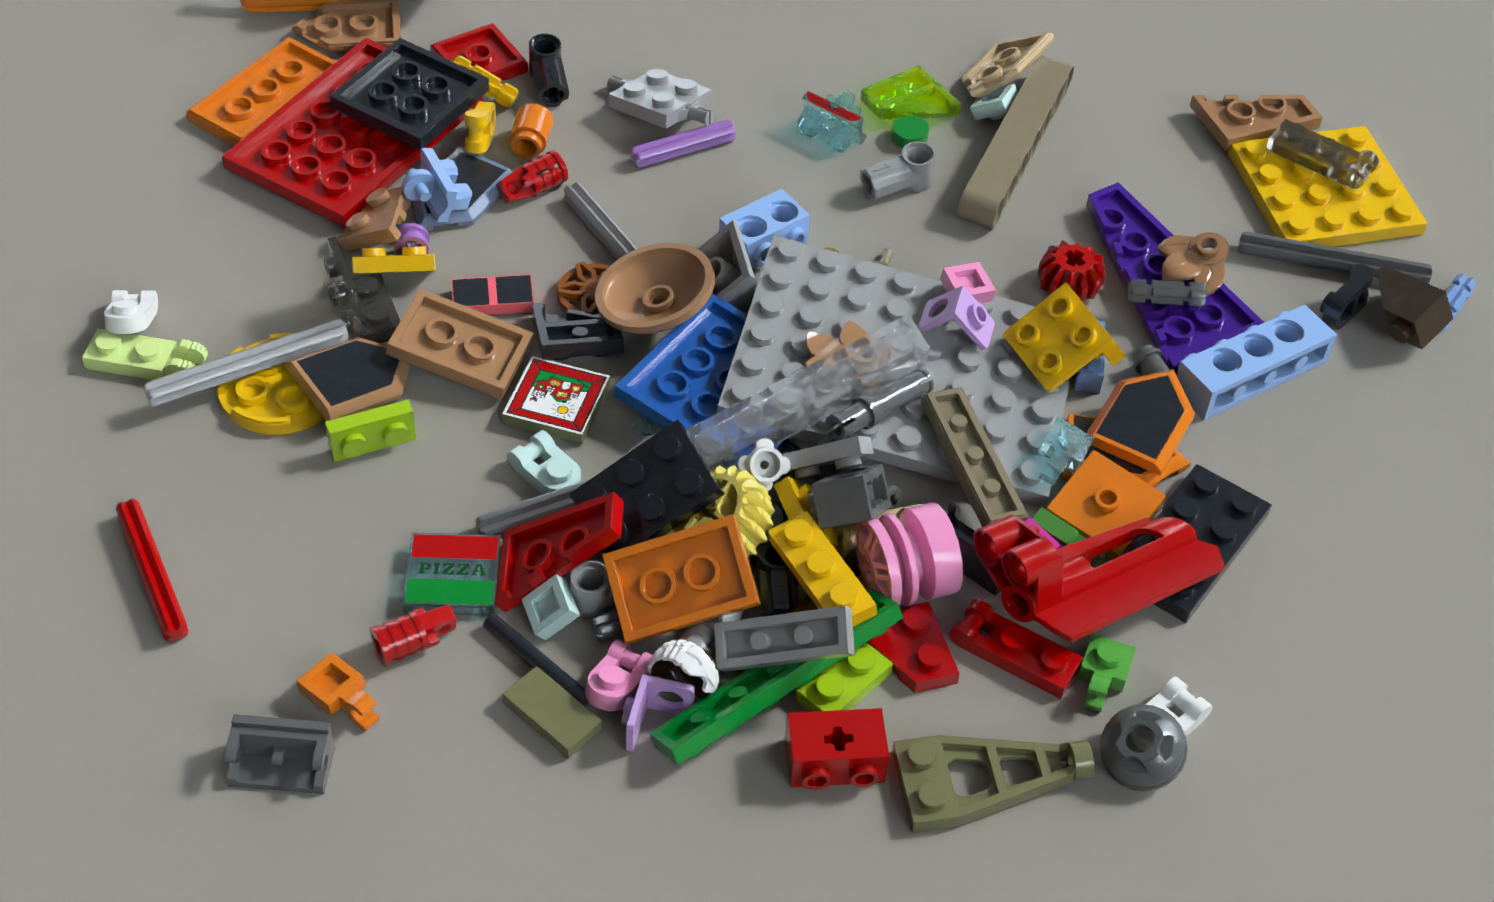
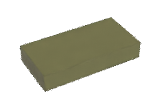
M537 666L502 693L503 703L568 759L602 731V720Z

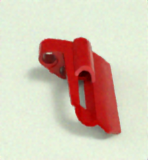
M1008 515L977 529L973 535L976 553L994 584L1002 592L1001 601L1007 613L1015 620L1023 623L1035 620L1052 633L1070 643L1224 570V562L1218 546L1197 540L1194 528L1187 522L1174 517H1162L1153 521L1143 518L1058 549L1054 547L1048 538L1039 533L1037 526L1034 524L1028 525L1015 515ZM1145 534L1158 538L1094 569L1090 564L1092 558Z

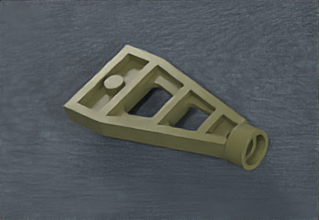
M936 735L893 741L892 754L912 833L960 827L1072 784L1073 780L1087 779L1094 776V757L1087 740L1050 744ZM1030 760L1034 764L1037 777L1030 781L1009 785L1005 782L1000 761ZM954 761L980 763L987 768L991 785L986 790L973 795L960 796L954 791L948 765ZM1065 761L1066 767L1063 768L1060 762Z

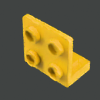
M1066 282L1003 333L1004 338L1047 392L1054 391L1094 358L1098 360L1104 355L1112 366H1115L1126 357L1114 339Z

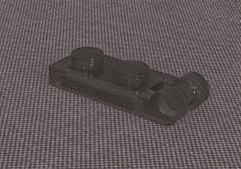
M1287 119L1269 137L1266 146L1267 150L1353 189L1362 187L1368 179V175L1373 173L1379 165L1378 156L1370 150L1358 152L1340 144L1334 139L1322 136L1301 124Z

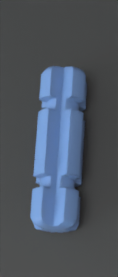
M1465 274L1457 275L1452 281L1453 284L1446 290L1453 318L1461 310L1466 302L1465 300L1470 297L1476 285L1475 279L1473 277L1468 278ZM1451 322L1440 332L1447 330Z

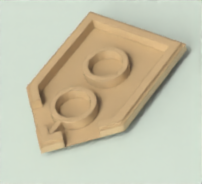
M1047 32L997 42L962 76V83L972 97L981 98L1017 80L1052 44L1054 39L1053 33Z

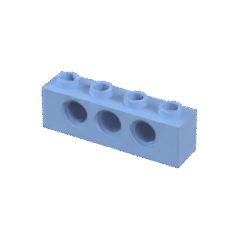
M1302 305L1289 312L1283 311L1274 319L1259 326L1253 325L1245 332L1228 340L1222 339L1213 347L1200 353L1189 354L1180 362L1177 378L1193 410L1203 420H1206L1326 363L1337 334L1306 305Z

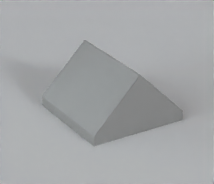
M732 220L698 250L708 257L714 271L715 285L712 294L748 315L754 296L755 277L739 225Z

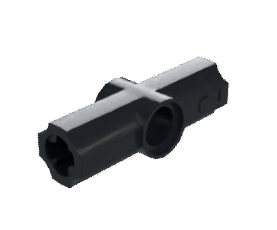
M772 502L775 510L771 516L774 524L772 528L789 520L781 502ZM767 530L765 535L768 541L759 543L756 547V582L759 587V600L761 604L760 617L791 613L799 604L798 580L771 544Z

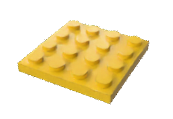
M1366 126L1248 140L1232 144L1228 152L1229 157L1275 237L1336 247L1424 235L1428 225Z

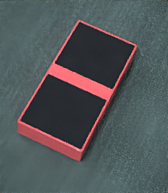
M531 274L451 279L452 298L456 303L487 315L532 312L534 296Z

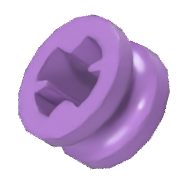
M407 223L398 227L401 236L398 241L394 242L395 255L402 254V247L426 246V254L429 253V232L425 227L416 223ZM408 241H415V244H408Z

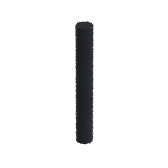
M492 613L485 619L483 627L532 669L537 666L581 704L586 706L589 703L586 698L585 688L501 617L496 613Z

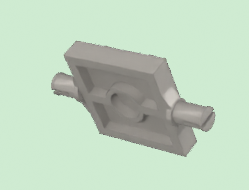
M651 69L635 80L628 81L616 75L610 76L608 79V89L614 90L608 94L609 107L663 128H668L684 120H695L709 126L714 120V111L703 108L712 103V89L698 85L694 80L678 78L668 74L663 69Z

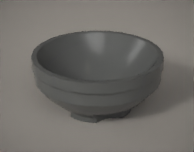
M1140 704L1129 706L1112 716L1102 732L1100 752L1107 772L1115 781L1126 788L1145 792L1167 786L1177 778L1186 763L1188 745L1181 725L1171 714L1153 705ZM1146 728L1154 734V743L1148 751L1136 753L1128 749L1126 740L1132 730Z

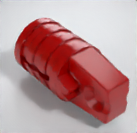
M551 150L546 154L538 156L536 159L518 166V169L500 180L496 186L505 203L509 204L529 197H535L541 192L554 188L566 182L569 175L562 157L555 150ZM549 170V172L537 177V175Z
M449 604L427 612L422 607L406 613L405 616H399L392 621H386L380 626L370 627L369 631L380 661L384 666H388L393 661H399L406 656L416 654L418 651H425L438 645L440 642L439 637L456 629L457 619Z

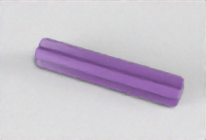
M726 119L709 124V126L705 125L636 145L631 149L632 161L636 167L642 168L731 142L736 138V129L731 120Z

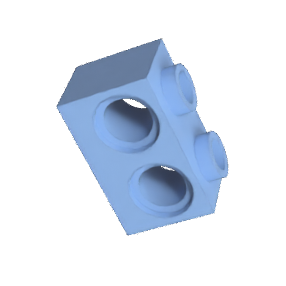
M783 189L719 218V231L732 220L738 223L752 270L764 266L773 235L805 244L808 242L810 214Z

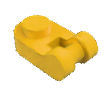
M479 101L475 108L465 112V126L469 127L468 137L465 138L466 152L480 154L488 150L495 131L496 109L494 102Z

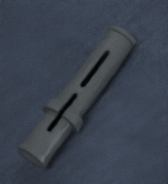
M917 368L912 373L869 396H858L851 401L849 407L826 418V429L836 424H841V427L828 434L834 440L839 441L861 428L870 429L876 426L882 417L923 396L924 393H930L934 387L933 379L922 385L919 382L931 375L925 369Z

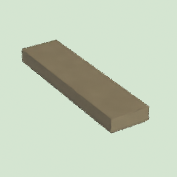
M958 387L924 393L921 405L981 526L988 525L1008 515H1015L1023 521L1027 520L1029 516L963 388Z

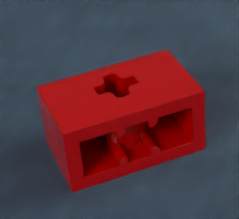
M882 708L787 713L784 740L790 788L805 787L817 790L831 785L853 784L857 787H867L875 783H885L890 756Z

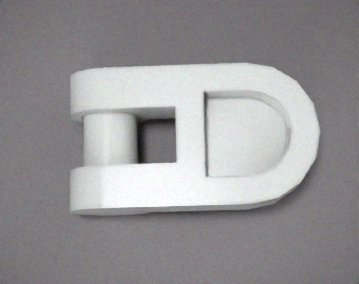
M113 290L111 303L104 311L105 329L114 334H132L148 328L157 314V292L155 290H143L141 294H128L127 290Z
M1175 676L1166 683L1161 692L1145 705L1159 707L1171 714L1181 725L1187 737L1208 717L1213 706L1202 697L1196 699L1186 691L1188 686ZM1176 705L1185 713L1178 717L1169 709ZM1136 728L1130 732L1132 741L1139 749L1146 752L1152 747L1154 734L1150 730Z

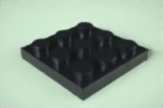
M399 38L330 95L331 108L421 150V148L426 147L489 91V78Z

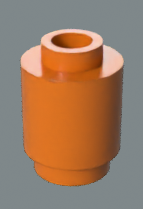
M525 104L519 108L509 136L511 148L519 157L532 159L545 150L554 122L553 116L548 109L538 104Z

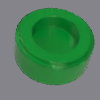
M906 115L894 121L892 140L896 145L904 148L910 142L919 141L927 143L929 125L924 119Z

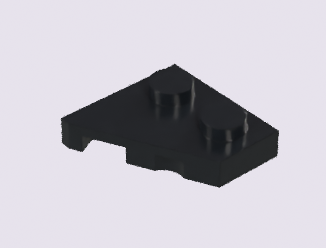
M532 303V318L542 359L565 360L570 357L592 355L605 357L610 354L624 353L622 331L606 323L600 314L593 315L580 310L568 309L566 316L545 313V304Z

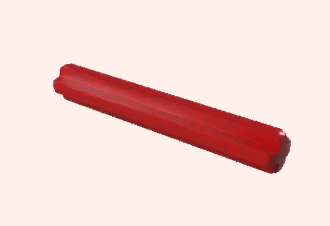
M132 498L126 502H119L115 508L163 637L169 642L183 639L189 632L187 623L140 503Z

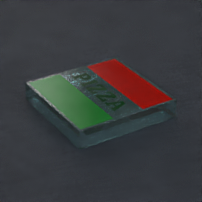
M412 532L402 603L403 612L408 613L422 607L427 612L449 604L454 615L489 616L495 613V597L502 548L501 535Z

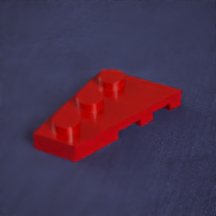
M615 492L505 530L503 533L495 605L505 613L522 603V598L555 574L559 576L565 575L620 539L624 501Z

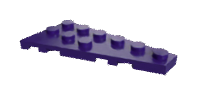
M1119 182L1089 194L1086 207L1126 288L1132 279L1147 280L1146 284H1151V280H1162V267L1167 257L1161 254L1157 247L1165 239L1174 235ZM1194 279L1181 282H1184V286H1188L1189 282H1194ZM1224 283L1213 294L1207 296L1205 305L1201 307L1187 306V302H1183L1182 306L1150 304V300H1145V303H1134L1155 348H1159L1162 351V360L1170 370H1174L1176 375L1180 362L1189 354L1200 353L1213 347L1222 339L1228 340L1245 332L1253 325L1259 326L1265 323Z

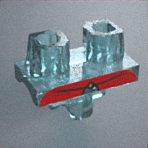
M845 89L838 97L829 93L825 99L807 90L802 97L804 110L797 121L799 131L802 134L815 138L822 127L830 130L826 135L827 144L840 153H843L853 142L861 146L867 138L866 133L862 132L864 120L863 117L859 116L861 108L854 105L855 94Z

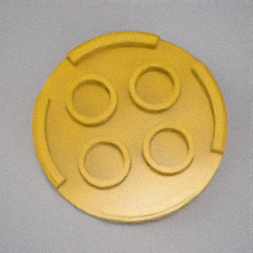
M276 333V334H269L270 339L256 342V343H254V344H252V345H249V346H247V347H245V348H243L242 346H239L238 348H236V349H235L233 352H231L230 354H233V353H236V352H239V351H242V350H245V349H248V348H251V347H254V346H257V345H260V344H263V343H266V342H269V341H272V340H275V339H278V338H281V337H284V336H287V335H290V334H293V333ZM285 363L216 386L219 403L226 416L238 426L252 432L267 435L291 434L313 427L325 419L285 367Z

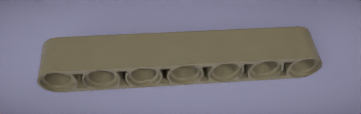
M1040 56L1035 61L962 194L957 211L958 218L992 229L996 227L1068 91L1074 72V65L1045 56Z

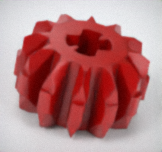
M1064 240L1060 242L1059 246L1049 245L1048 250L1039 262L1038 278L1041 283L1040 289L1049 291L1051 295L1066 282L1082 302L1086 298L1094 299L1101 285L1104 284L1106 276L1103 255L1094 253L1093 246H1080L1078 241L1074 245H1069Z

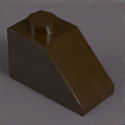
M1383 265L1378 271L1382 308L1388 325L1387 330L1396 341L1403 344H1411L1422 350L1454 319L1447 293L1442 289Z

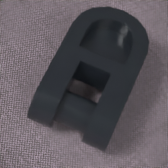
M1364 264L1352 266L1348 281L1336 292L1331 291L1326 295L1320 306V312L1323 313L1322 321L1325 324L1339 330L1367 304L1369 296L1367 288L1372 284L1374 271L1371 267Z

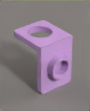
M960 286L926 302L918 326L922 332L954 319L981 350L988 348L995 322L988 314L986 308L977 302L964 286ZM948 303L939 315L932 317L937 308Z
M642 674L635 698L627 697L623 709L622 725H626V751L634 752L647 708L678 715L694 705L695 687L691 684ZM662 691L678 694L683 701L670 702L663 699L658 693Z

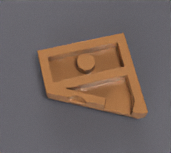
M384 187L379 188L367 197V205L361 212L353 215L346 222L347 228L337 239L345 252L398 241L401 233L396 227V223L400 225L405 222L406 210L411 203V200L405 196L401 187L386 190Z

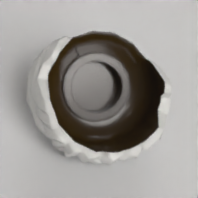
M683 639L665 642L649 660L647 670L649 675L691 684L695 687L696 697H706L717 689L719 675L716 662L707 650L692 642H687Z

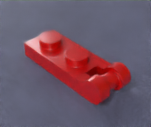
M973 599L964 611L965 619L957 621L949 633L951 641L958 647L1059 699L1063 697L1072 683L1084 657L995 613L987 602L980 599ZM981 629L989 633L990 636L986 637L980 634L978 630Z

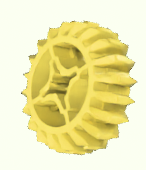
M719 465L713 474L725 495L666 535L733 514L738 521L747 557L749 555H757L755 548L759 543L768 541L765 531L774 526L771 516L775 510L770 501L771 497L768 495V490L754 475L749 474L746 470L740 471L734 465L726 470Z

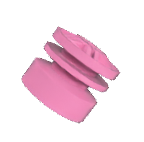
M931 502L904 509L900 514L899 520L895 515L887 513L881 515L879 519L874 518L858 523L855 536L856 553L868 592L873 589L897 602L899 605L910 606L917 601L918 593L922 598L932 600L955 594L961 589L963 563L959 542L950 519L939 504Z

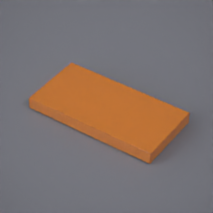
M288 37L186 111L188 121L235 146L336 61Z

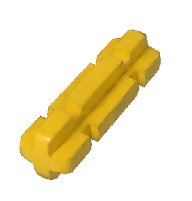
M457 56L454 59V63L489 78V91L484 95L491 99L495 96L497 98L496 102L506 108H510L513 105L519 92L517 88L508 83L501 84L502 80L478 65L471 66L472 62L463 56Z

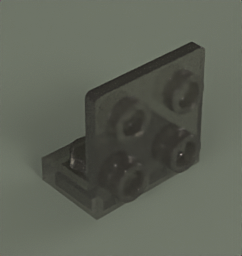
M336 237L327 238L329 253L323 255V262L328 278H333V283L327 284V290L332 307L340 306L341 311H338V319H342L352 339L359 337L377 343L388 342L400 323V318L381 273L352 279Z

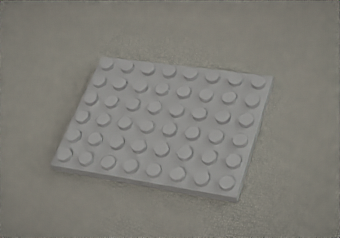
M773 235L718 403L716 417L802 441L819 443L828 433L841 425L836 424L826 429L825 420L829 415L849 407L851 401L858 396H869L912 373L915 369L923 368L931 376L921 380L919 384L922 385L933 379L934 387L931 392L958 387L963 388L1019 499L1023 502L1045 507L1050 494L1070 378L1054 391L1047 392L1003 336V333L1035 306L995 295L992 302L981 303L995 322L989 346L981 350L954 319L924 332L918 327L926 302L947 293L940 280ZM948 303L937 308L932 317L939 315ZM852 321L858 324L873 340L872 350L875 352L879 363L876 378L866 384H855L845 379L827 380L814 375L805 367L806 362L812 358L806 347L807 333L814 332L839 338L846 322ZM923 396L882 417L876 426L870 429L861 428L850 435V437H871L874 454L868 455V459L960 484L921 405Z

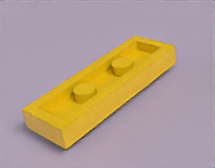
M808 511L768 530L771 544L818 609L839 606L851 608L853 627L877 615L876 603Z

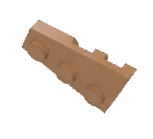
M1192 95L1190 102L1192 110L1225 151L1230 150L1232 144L1243 141L1293 135L1318 129L1323 118L1304 95H1261L1258 100H1240L1238 95H1224L1223 100H1206L1205 95Z

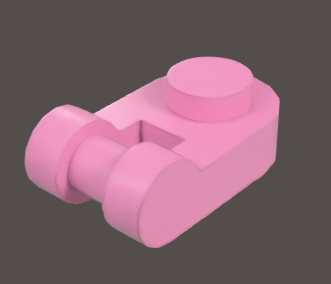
M616 639L610 646L607 655L588 676L585 694L589 703L605 711L624 709L627 697L635 698L642 674L651 676L647 670L649 660L653 655L648 652H644L641 655L631 650L630 644ZM622 667L632 670V672L629 673L623 670Z

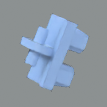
M421 148L422 163L418 170L410 169L407 171V176L402 181V191L409 200L426 202L437 222H448L452 210L468 209L472 191L467 183L455 184L458 172L453 160H439L432 148Z

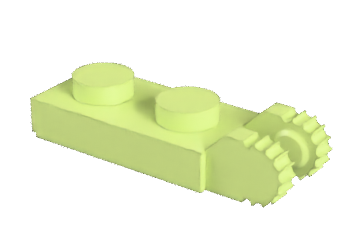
M97 328L82 360L84 367L88 370L155 380L194 367L196 364H203L208 356V351L204 345L195 341L191 342L190 340L182 339L177 342L135 334H114L105 329Z

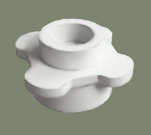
M763 438L756 442L755 449L749 455L739 458L738 469L740 471L746 470L749 474L754 475L767 490H770L773 486V481L777 480L782 474L789 472L790 461L774 448V444L770 439ZM762 461H766L768 463V467L766 469L761 468L760 463Z

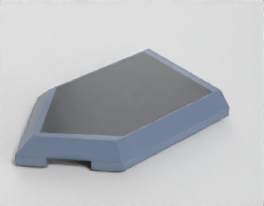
M462 147L453 149L443 160H453L457 166L458 176L455 184L467 183L471 189L472 197L468 209L452 210L448 222H437L426 202L411 200L416 224L422 225L428 232L435 231L434 226L456 223L457 227L473 225L501 197L496 184L512 173L510 168L478 154L468 153Z

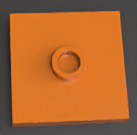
M1093 450L1048 505L1046 510L1077 529L1080 535L1089 538L1143 518L1150 520L1164 503L1166 495ZM1134 540L1107 551L1106 555L1111 559L1122 556Z

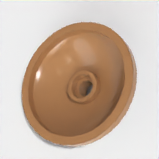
M681 243L652 244L627 253L607 268L596 286L595 302L604 321L618 330L636 334L663 332L685 323L700 311L713 292L715 275L708 257L695 247Z

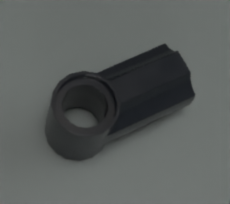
M548 33L533 36L529 41V74L533 78L537 100L544 103L546 107L560 106L564 100L569 99V88L561 58V41L555 35Z

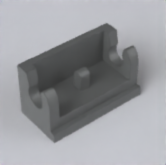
M233 714L232 726L224 754V762L230 763L226 776L228 786L316 794L325 793L335 751L329 722Z

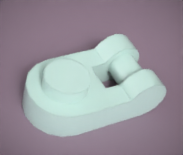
M544 430L530 437V443L526 446L518 445L507 453V459L512 468L542 495L581 482V470L578 464L557 447L552 437ZM540 457L545 462L538 465L534 460Z

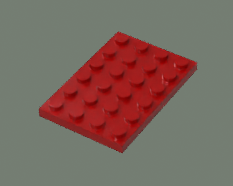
M368 38L363 39L222 156L224 168L345 227L346 222L353 215L361 212L367 205L366 199L372 192L383 187L389 188L422 158L420 155L421 150L331 108L330 95L387 49V47ZM483 96L465 112L470 111L471 108H475L479 101L483 102ZM465 112L424 148H433L465 119Z

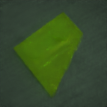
M920 65L861 89L860 100L881 120H896L906 115L920 118L956 117L960 115L961 103Z

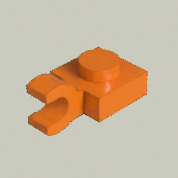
M332 652L296 681L299 692L331 717L343 708L350 719L364 731H367L380 720L379 716L371 710L377 705L376 701L369 694L362 691L366 688L364 676Z

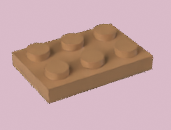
M420 288L388 341L386 355L502 400L532 343L534 333Z

